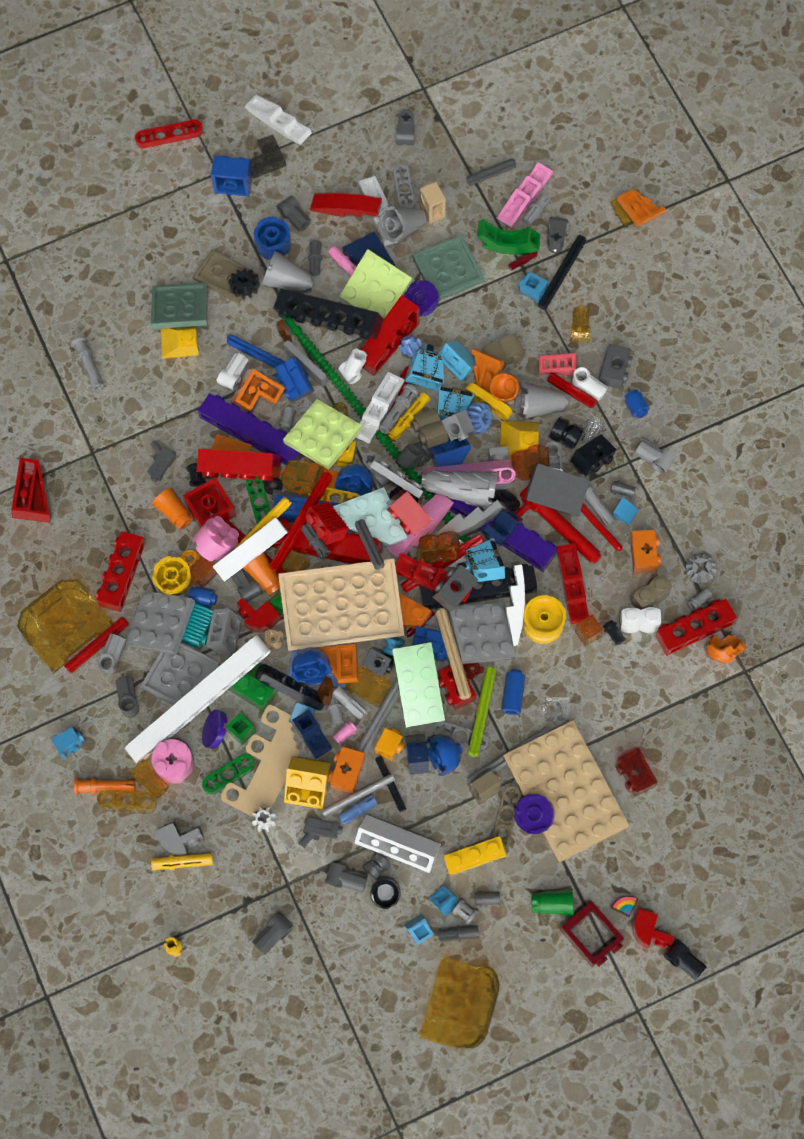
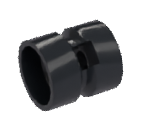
M560 416L555 422L549 438L557 442L563 441V445L574 449L581 438L584 428L575 423L571 425L569 420Z

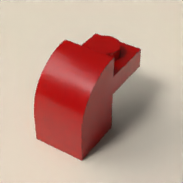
M243 598L237 602L239 609L237 612L243 619H246L244 621L245 627L252 632L263 633L267 629H272L281 621L280 614L268 601L256 611Z
M638 908L633 922V935L636 941L647 949L650 947L651 942H654V945L660 948L670 947L674 936L654 930L658 914Z

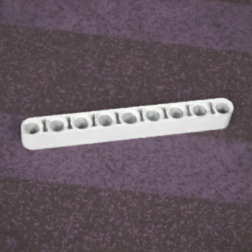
M259 636L253 637L125 747V750L136 764L146 760L152 755L158 743L173 737L262 661L271 650Z

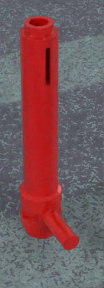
M529 485L525 487L519 495L524 504L515 514L522 517L529 509L534 513L537 512L570 544L575 543L577 551L590 563H597L602 557L601 551L556 509L524 500Z

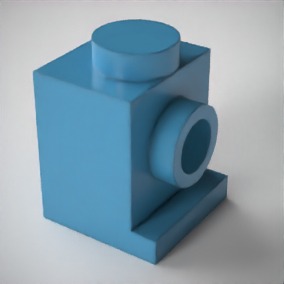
M528 272L527 276H523L519 282L520 293L538 303L548 287V281Z
M73 727L52 738L63 760L67 759L66 754L77 752L80 749L79 747L82 746V742L85 741L80 731L75 732Z

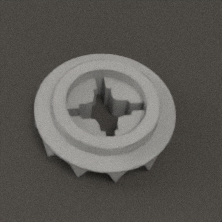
M704 553L701 555L695 554L689 558L686 564L687 576L692 581L700 584L711 581L717 571L716 563ZM706 564L704 568L706 571L701 570L697 573V565Z

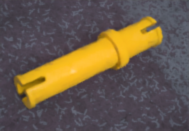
M422 392L405 414L398 418L396 425L389 431L388 436L397 441L402 433L411 427L410 424L414 420L413 415L421 412L431 400L430 397Z
M212 852L182 856L170 854L169 857L151 858L152 871L162 869L174 871L175 868L213 866Z

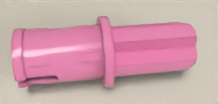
M333 246L328 251V254L338 263V267H342L351 277L357 267L349 260V256H345L336 246Z

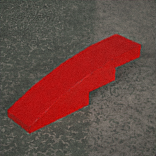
M348 193L314 194L310 211L343 218L345 214L361 217L362 214L378 217L382 198Z
M576 544L556 546L570 624L589 622L590 617Z
M404 553L399 554L395 563L397 574L435 591V587L441 581L444 583L448 578L446 570L442 568L437 569L422 560L417 561ZM451 583V589L457 591V586ZM471 590L468 592V594L464 597V599L461 602L465 603L467 601V598Z

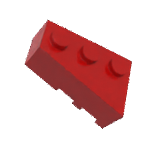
M20 457L11 508L12 518L50 523V514L39 460Z

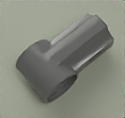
M292 195L276 206L284 219L287 218L298 231H304L311 223V220L300 209L299 203Z
M243 568L231 576L238 587L239 595L246 602L262 595L256 581L252 580L251 576Z
M132 676L119 677L115 680L119 699L118 706L125 717H135L139 712V706L136 700ZM127 704H133L130 709H125Z
M331 862L325 883L339 888L343 886L363 893L368 875L350 870L342 864Z
M279 912L269 920L266 925L267 927L252 942L264 955L279 940L284 939L294 927Z

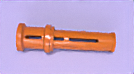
M75 777L74 794L91 793V795H95L97 792H135L136 782L135 780H98L95 777L91 779Z

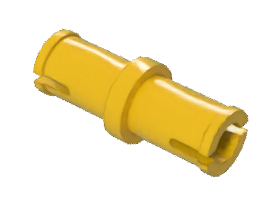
M173 937L167 938L165 940L166 943H164L166 952L173 957L180 956L182 945L179 940Z

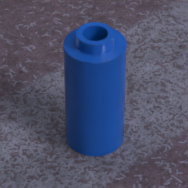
M512 669L506 673L501 712L508 715L521 714L526 677L522 674L521 670Z

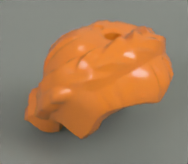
M714 635L707 643L706 654L714 661L729 663L739 653L746 650L747 647L743 641L733 635H727L722 639Z

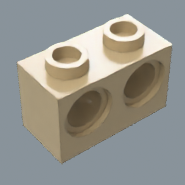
M437 182L426 184L420 188V208L425 212L429 224L446 216V198Z

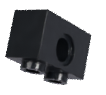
M601 434L577 449L570 461L585 476L590 473L595 474L604 464L607 466L614 460L613 455L617 449Z

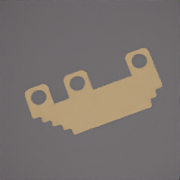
M273 705L266 707L261 721L277 731L271 742L259 735H252L246 746V751L260 759L261 762L246 790L233 783L226 785L221 795L223 802L249 816H253L252 813H255V811L259 812V807L262 810L269 807L271 810L286 780L287 768L291 757H298L300 750L296 748L297 741L293 740L295 732L291 731L293 724L289 722L290 714ZM271 710L276 711L279 715V719L275 723H270L266 718L267 713ZM255 740H260L264 745L260 753H255L251 749V744ZM231 788L239 792V797L236 801H230L226 797L227 791Z

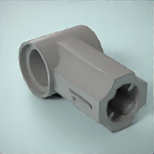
M645 440L641 441L635 451V455L650 463L652 468L661 474H665L675 460L672 452L667 449H659Z
M110 634L104 651L97 660L98 667L104 673L113 674L117 671L118 661L127 641L125 638ZM107 660H112L111 666L104 668V663Z

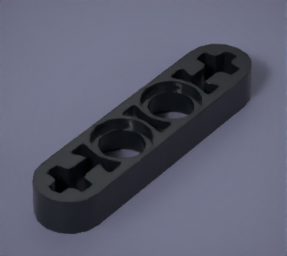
M262 664L258 667L255 677L260 682L315 710L320 711L324 708L325 705H323L316 690L301 682H296L293 678L268 665Z

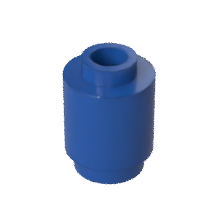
M635 389L625 395V403L633 417L643 418L648 414L650 407L641 392Z
M198 586L190 588L188 598L195 600V603L207 608L216 605L218 595L215 594L214 589Z

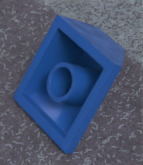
M448 436V442L429 448L428 451L432 456L431 459L434 467L460 465L471 450V444L467 439L459 442L457 438L451 441Z

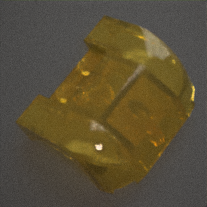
M62 579L20 612L21 615L17 627L27 643L54 674L68 662L67 659L95 636L102 634L113 622L93 600L81 581L78 579L64 581Z
M442 956L419 1039L458 1050H472L478 1047L487 1036L499 993L500 983L494 969L487 965L482 967L472 966Z

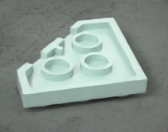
M384 487L333 506L349 529L357 532V534L355 522L363 519L372 537L377 538L383 545L390 547L407 540L406 533L399 524V518L395 519L387 510L389 506L386 503L390 499Z

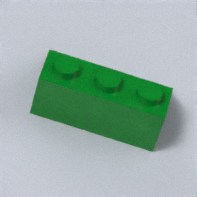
M258 663L228 690L264 712L279 691L260 682L255 677V673L261 665Z

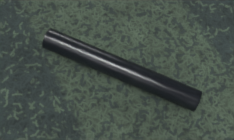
M377 757L375 761L382 776L389 775L390 772L383 757ZM394 781L387 784L399 812L407 810Z

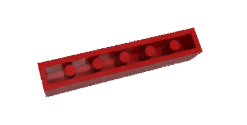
M278 519L285 529L289 531L293 523H289L285 519ZM301 531L290 551L319 557ZM287 534L270 547L279 549ZM346 534L343 540L326 545L331 551L325 557L326 559L350 564L372 562L358 534ZM373 537L374 542L381 554L383 547L380 541L377 538Z

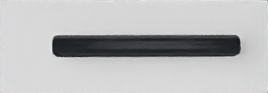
M578 235L538 302L540 309L546 310L586 243V237Z

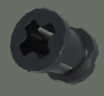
M197 463L186 467L190 475L189 485L191 487H199L206 483L202 473L197 472Z

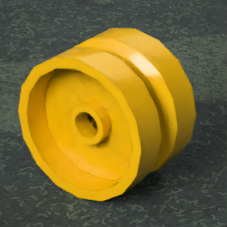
M548 595L537 596L527 603L523 613L522 625L526 636L539 644H549L557 640L563 632L566 621V611L562 603L555 597Z

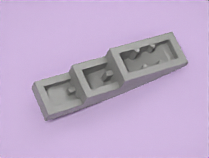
M496 500L486 510L477 507L467 517L459 513L432 536L431 539L434 542L441 543L449 538L463 536L490 522L507 507L503 502Z

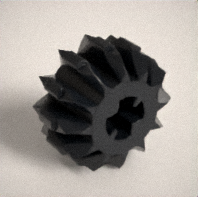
M244 267L243 271L237 269V274L231 273V279H229L228 283L230 291L235 294L236 298L241 295L244 300L247 295L251 298L252 293L257 294L260 282L258 281V275L254 274L252 269L247 272V269Z

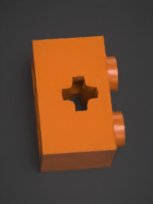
M655 530L632 531L630 541L633 573L657 572L658 566H661V555L657 554L659 536L655 535Z
M342 747L340 752H336L334 763H336L335 770H331L328 777V782H330L332 789L348 794L355 792L365 761V753ZM346 767H349V771H347L346 774H344L343 770H345Z

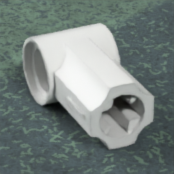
M358 348L352 350L348 360L338 368L349 385L360 380L362 377L360 371L366 362L367 354Z
M235 353L226 369H222L218 375L217 384L235 391L240 384L241 375L249 364V359L240 353Z
M579 367L574 371L571 384L598 401L601 400L608 390V386L591 376L589 370L584 367ZM577 377H583L584 380H579Z

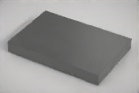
M536 463L524 500L579 516L590 480Z

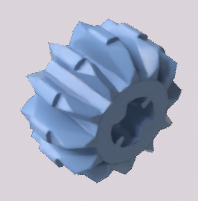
M475 402L467 406L466 412L475 429L472 433L482 434L490 430V425L493 424L491 420L494 416L491 415L492 409L489 408V405Z

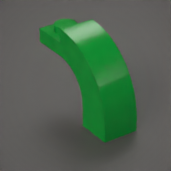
M485 219L478 221L477 238L483 241V247L501 254L522 255L538 251L540 248L541 234L531 227L517 231H506L493 226Z

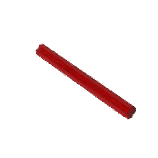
M323 471L269 564V568L272 571L278 572L300 535L302 526L307 523L305 515L309 506L318 504L332 479L331 473Z

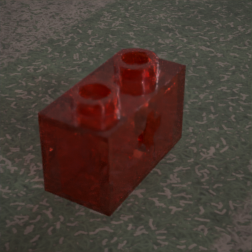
M636 748L617 758L616 770L620 776H624L626 789L629 793H633L634 797L656 787L658 782L640 748ZM632 770L639 772L638 777L635 774H631Z

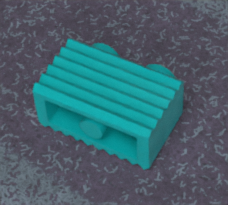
M195 603L181 642L199 650L202 645H206L214 610Z

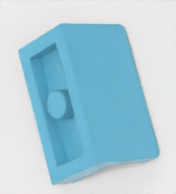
M459 341L446 343L438 354L443 357V364L460 381L466 380L474 369L473 366H476L475 357Z

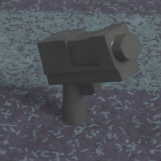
M153 441L150 445L156 453L153 456L155 461L148 470V475L151 476L150 479L157 482V480H162L164 473L176 459V452L170 451L165 446L162 449L157 441Z
M306 818V825L303 829V833L306 834L298 844L305 848L312 839L319 840L320 836L336 840L337 835L342 834L343 827L336 822L329 823L321 819Z

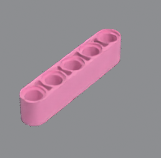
M508 460L426 468L421 473L422 478L423 474H427V471L431 470L448 472L492 471L497 472L496 484L509 483L515 478L513 465ZM506 469L510 470L508 473H502Z

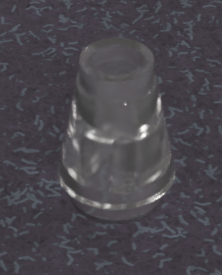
M593 416L587 419L580 441L587 444L596 438L603 430L604 422Z

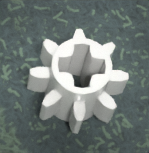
M259 807L257 814L252 813L253 817L256 818V820L252 821V825H258V832L262 829H266L269 832L271 825L276 826L275 822L272 821V819L276 818V814L270 815L269 807L266 810H262ZM262 816H265V817H266V821H267L266 823H263V822L261 821V820H262V818H261Z

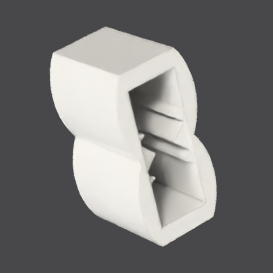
M654 607L642 610L637 608L623 609L619 617L620 631L624 633H635L639 630L645 633L656 632L661 625V610Z

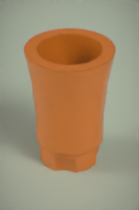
M171 487L162 491L152 502V506L159 510L179 530H183L193 521V517L189 514L190 512L182 504Z
M263 552L243 567V569L270 596L280 588L279 576L269 568L270 562Z

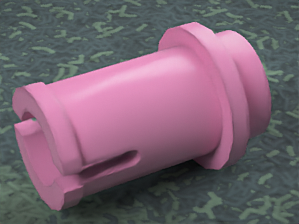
M351 721L345 722V725L332 735L339 745L352 734H356L355 732L358 729Z

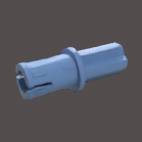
M370 794L357 804L354 802L352 807L339 814V819L345 825L358 816L362 817L363 813L377 806V802Z

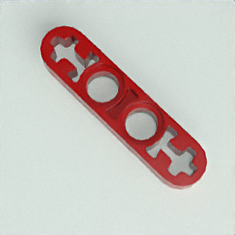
M193 119L138 131L135 135V141L137 146L143 149L200 137L203 133V126L199 120ZM176 129L183 131L180 135L173 134ZM158 133H164L165 137L162 139L156 138V135Z

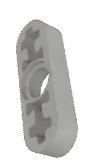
M404 164L396 165L393 169V177L399 207H406L405 198L408 197V208H415L409 168ZM399 171H402L404 174L403 180H401ZM405 185L409 187V190L402 192L399 188Z
M445 721L437 722L434 725V736L439 735L437 729H441L442 726L445 727V731L450 733L451 729H454L452 739L455 743H459L462 748L469 750L470 745H468L473 730ZM458 732H463L467 738L465 741L459 742L455 739V735ZM443 733L442 735L449 736L450 734ZM484 734L482 739L485 745H481L479 753L486 751L489 741Z

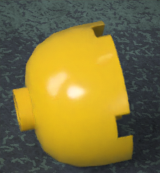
M167 556L155 565L152 579L155 586L162 593L179 595L190 586L192 573L187 562L182 558Z

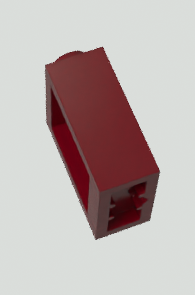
M593 901L588 903L560 928L562 934L592 968L595 965L600 967L608 960L606 956L611 951L614 954L623 947L621 943L625 939ZM592 913L615 938L595 958L572 933V930Z

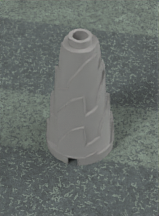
M427 471V474H423L421 485L425 486L424 489H427L429 492L445 495L448 498L463 501L465 504L487 509L493 504L492 499L495 493L497 472Z

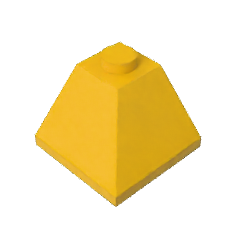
M197 326L161 329L162 358L199 355Z
M501 421L500 447L508 446V457L537 458L539 422Z

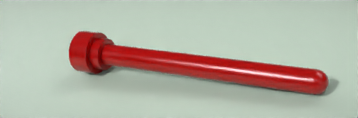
M583 503L580 511L616 551H621L623 549L622 545Z

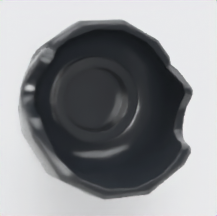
M386 877L375 881L370 890L371 901L381 909H389L396 905L401 895L399 885L393 879Z

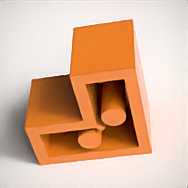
M248 369L230 402L245 411H251L258 397L270 405L276 404L285 388L257 370Z

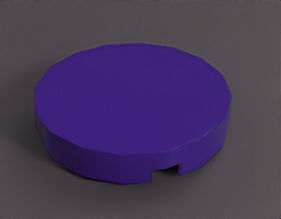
M429 281L413 282L404 294L405 298L419 307V317L429 315L438 306L439 292Z
M213 710L206 718L202 731L204 747L213 749V747H218L226 733V729L223 728L224 723L227 724V716L224 711Z
M529 794L523 797L515 808L517 825L529 834H541L547 831L555 819V809L552 803L540 794Z

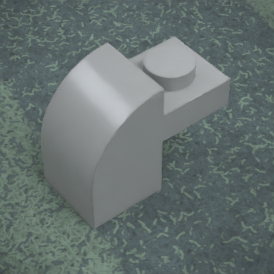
M173 823L155 831L163 849L168 854H173L174 856L188 855L186 847H195L203 839L198 828L179 836Z

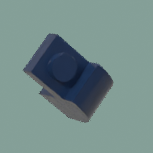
M509 508L504 509L495 522L488 524L484 531L488 538L502 546L515 533L523 519Z
M310 710L292 719L299 736L315 760L332 750L331 745L322 733L319 724Z

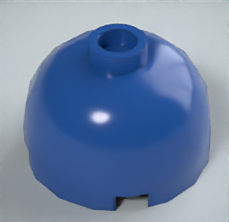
M348 464L339 471L335 487L338 490L357 493L362 496L372 491L374 479L370 470L361 464Z
M308 647L299 651L292 661L293 679L298 683L301 680L309 685L322 682L327 677V674L332 672L328 656L317 648Z
M438 735L427 739V743H430V748L427 749L432 766L435 770L439 769L441 772L438 775L444 776L453 772L459 766L462 748L460 744L455 743L451 737L445 735Z

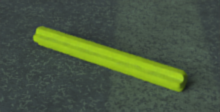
M487 667L485 671L468 751L470 757L479 756L496 675V668Z

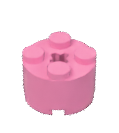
M215 516L207 520L193 537V542L196 541V549L205 559L212 562L214 560L220 561L237 546L239 533L224 522L221 517Z
M176 739L165 740L158 743L152 753L153 768L157 775L167 783H180L193 771V756L188 746L182 741ZM172 759H176V761H174L173 764H170L169 761H172Z

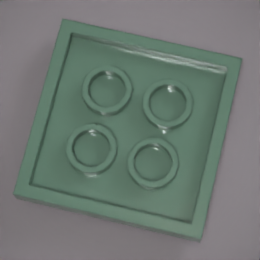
M462 235L413 254V260L423 279L429 281L437 288L439 300L485 282V278Z
M207 282L152 286L151 328L207 326Z

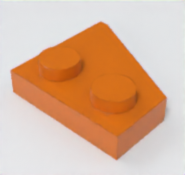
M633 189L617 198L618 203L637 227L664 214L666 211L665 207H657L651 203V199L642 196Z
M477 348L472 349L471 353L475 356L476 366H473L476 376L475 384L490 393L491 379L497 374L502 373L505 361Z
M356 644L319 647L328 656L332 674L339 684L358 682Z

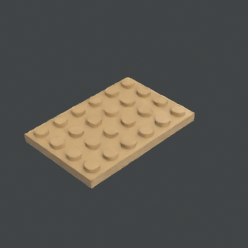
M383 560L385 566L379 570L374 568L372 562L278 574L288 651L405 636L395 560Z
M573 720L502 756L523 797L529 794H540L552 803L555 809V819L552 826L543 832V835L558 863L630 827Z

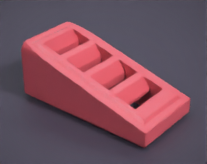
M576 353L539 356V374L573 375L574 371L578 368ZM546 361H549V368L546 369ZM553 361H556V368H553Z

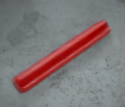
M123 617L119 618L64 665L69 673L77 670L106 645L110 634L118 635L127 628L128 622Z

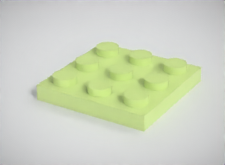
M367 249L340 297L355 307L378 312L384 319L400 296H404L414 278Z
M317 399L285 436L283 441L284 444L329 470L363 428L361 424Z

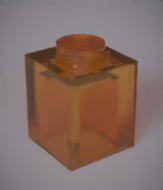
M201 556L190 567L192 574L191 582L196 586L199 584L201 587H205L218 574L213 568L215 563Z
M592 614L576 624L575 633L586 647L602 637L603 629Z

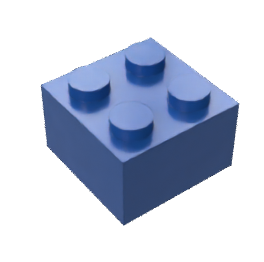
M223 155L214 156L211 170L214 193L250 197L253 180L250 159L243 157L231 158Z

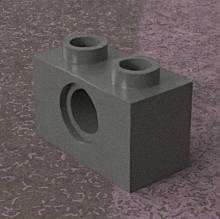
M609 344L600 382L606 386L621 389L622 383L627 382L629 374L625 372L626 367L631 366L633 356H630V348ZM614 365H618V366H620L621 368L616 369V368H614L613 366H614Z
M462 565L457 568L452 567L446 574L448 577L444 583L441 581L434 589L436 593L433 595V598L449 612L453 611L478 581ZM451 583L457 586V591L451 589Z

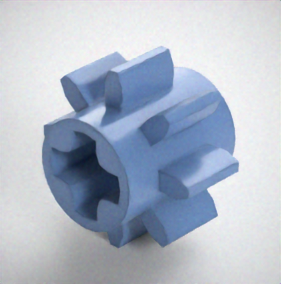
M411 334L401 339L402 344L398 347L401 354L413 357L420 350L419 347L423 345L420 338H414V335Z

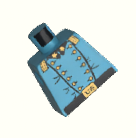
M425 344L423 350L420 349L414 354L404 380L405 382L435 391L444 384L443 357L434 354L435 347L433 345Z
M439 387L438 415L441 421L463 410L467 411V406L474 403V393Z
M492 540L467 549L465 551L466 561L457 564V567L462 565L478 579L477 582L505 578V566L497 546Z

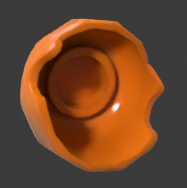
M509 373L497 374L491 379L489 386L490 393L498 401H511L519 395L520 391L519 380Z

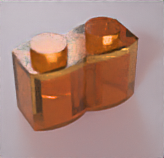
M541 444L530 446L526 450L517 451L511 455L515 477L521 481L529 480L532 477L536 463L550 467L549 448Z
M447 531L439 535L427 534L420 537L417 549L419 560L430 564L438 560L450 561L456 559L460 546L457 532Z

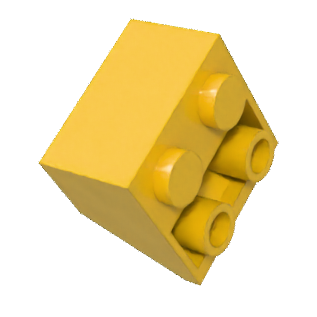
M291 757L287 768L284 803L323 809L331 763Z

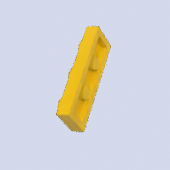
M501 836L444 855L446 866L451 876L507 857Z

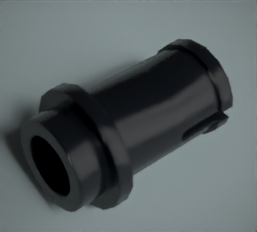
M611 620L603 626L604 632L609 634L617 646L624 642L626 638L616 626L617 622Z

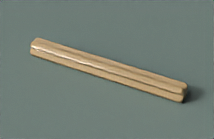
M439 609L436 611V617L460 699L465 700L470 698L471 692L446 609Z

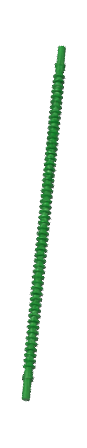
M282 316V319L291 329V333L298 338L297 341L301 342L300 344L304 346L307 353H310V357H313V361H316V364L319 365L320 369H323L322 371L326 373L327 377L329 376L328 379L332 380V384H335L338 392H342L341 396H345L344 399L348 400L347 403L351 404V408H354V412H357V415L362 420L366 407H363V404L360 403L354 392H350L351 388H347L348 385L344 384V380H341L338 372L331 368L332 365L328 364L329 361L325 360L324 356L322 357V353H319V349H316L313 341H310L307 334L303 333L302 328L296 325L290 316L288 319ZM378 430L376 439H380L379 443H383L382 447H386V451H389V455H393L392 459H396L395 463H398L397 457L401 451H398L395 443H391L392 439H388V435ZM402 467L405 475H409V480L412 479L421 484V475H417L418 472L414 471V467L409 469ZM423 486L422 490L425 492L422 496H425V500L429 501L434 497V493L424 489ZM447 512L442 520H445L444 524L449 523L454 518V516H450L451 512ZM467 534L458 537L463 542L471 538L467 537Z

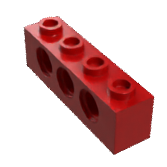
M121 531L120 536L116 537L114 553H111L108 559V570L104 571L102 576L103 584L101 589L98 588L95 598L100 607L122 612L146 544L143 536ZM125 551L130 552L128 556H121ZM119 568L124 569V571L120 574L115 573L116 570ZM118 586L115 591H109L110 587Z
M717 599L711 602L707 608L703 609V607L694 610L692 615L687 617L683 615L670 625L668 623L661 625L655 637L665 655L668 656L734 625L737 617L727 599L722 601ZM708 615L716 616L717 620H710ZM691 623L699 624L700 628H693ZM680 631L683 636L677 637L673 632Z

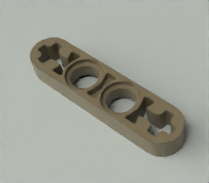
M509 786L503 792L492 839L498 837L497 831L499 829L507 830L508 837L502 839L503 843H506V853L515 823V808L510 805H503V803L508 804L509 796L506 794L514 791V795L517 798H513L512 806H517L521 793L515 786ZM504 810H510L513 817L505 820L502 818L501 813ZM506 857L501 858V859H498V860H495V861H493V862H495V863L503 862Z

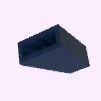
M375 231L343 246V254L349 256V260L356 266L360 263L367 249L395 266Z
M425 734L405 736L409 775L429 773V757Z

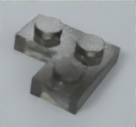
M273 134L257 140V145L262 155L250 159L253 178L286 167V161Z

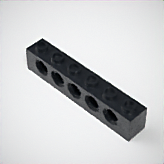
M280 288L273 307L281 318L284 316L288 319L290 316L299 323L309 322L315 327L325 326L327 329L335 332L341 330L350 336L357 334L366 340L370 338L377 339L384 320L375 311Z
M521 564L525 595L537 593L538 586L534 566ZM505 567V578L498 579L502 583L500 586L492 584L495 580L477 582L483 587L481 589L473 587L465 603L460 602L459 605L510 597L509 586L516 585V583L511 581L515 577L513 568ZM419 584L422 606L432 610L444 608L433 598L435 591Z

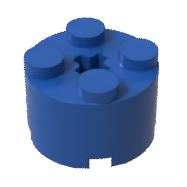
M266 217L260 220L254 229V239L258 253L266 260H271L275 251L282 255L288 254L291 248L288 224L284 220L277 219V217Z

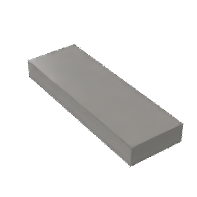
M287 340L283 344L284 352L290 358H298L304 371L323 388L327 384L326 374L292 342Z

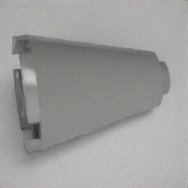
M387 206L382 208L378 214L380 221L377 223V227L383 239L395 243L424 226L426 214L422 209Z
M275 251L262 284L268 287L306 292L307 289L311 290L314 280L311 279L313 275L281 253Z
M519 382L521 387L519 395L515 398V408H519V413H516L518 419H528L561 412L568 406V397L565 396L564 392L526 382Z

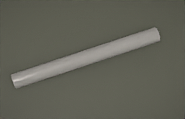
M391 773L321 811L324 817L395 781V778Z

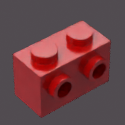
M449 665L438 671L439 687L441 689L444 688L447 693L445 699L448 705H452L454 710L476 701V693L466 675L471 696L465 700L460 699L452 668Z

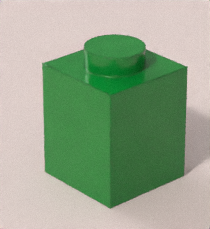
M241 713L226 726L228 733L241 745L256 732L254 725Z

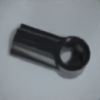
M676 939L663 956L675 967L681 968L696 981L707 966L690 953V949L683 942Z

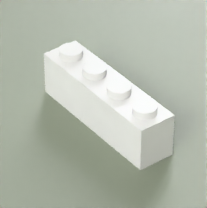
M366 815L362 821L355 839V844L429 873L436 861L441 846L440 843L369 815Z

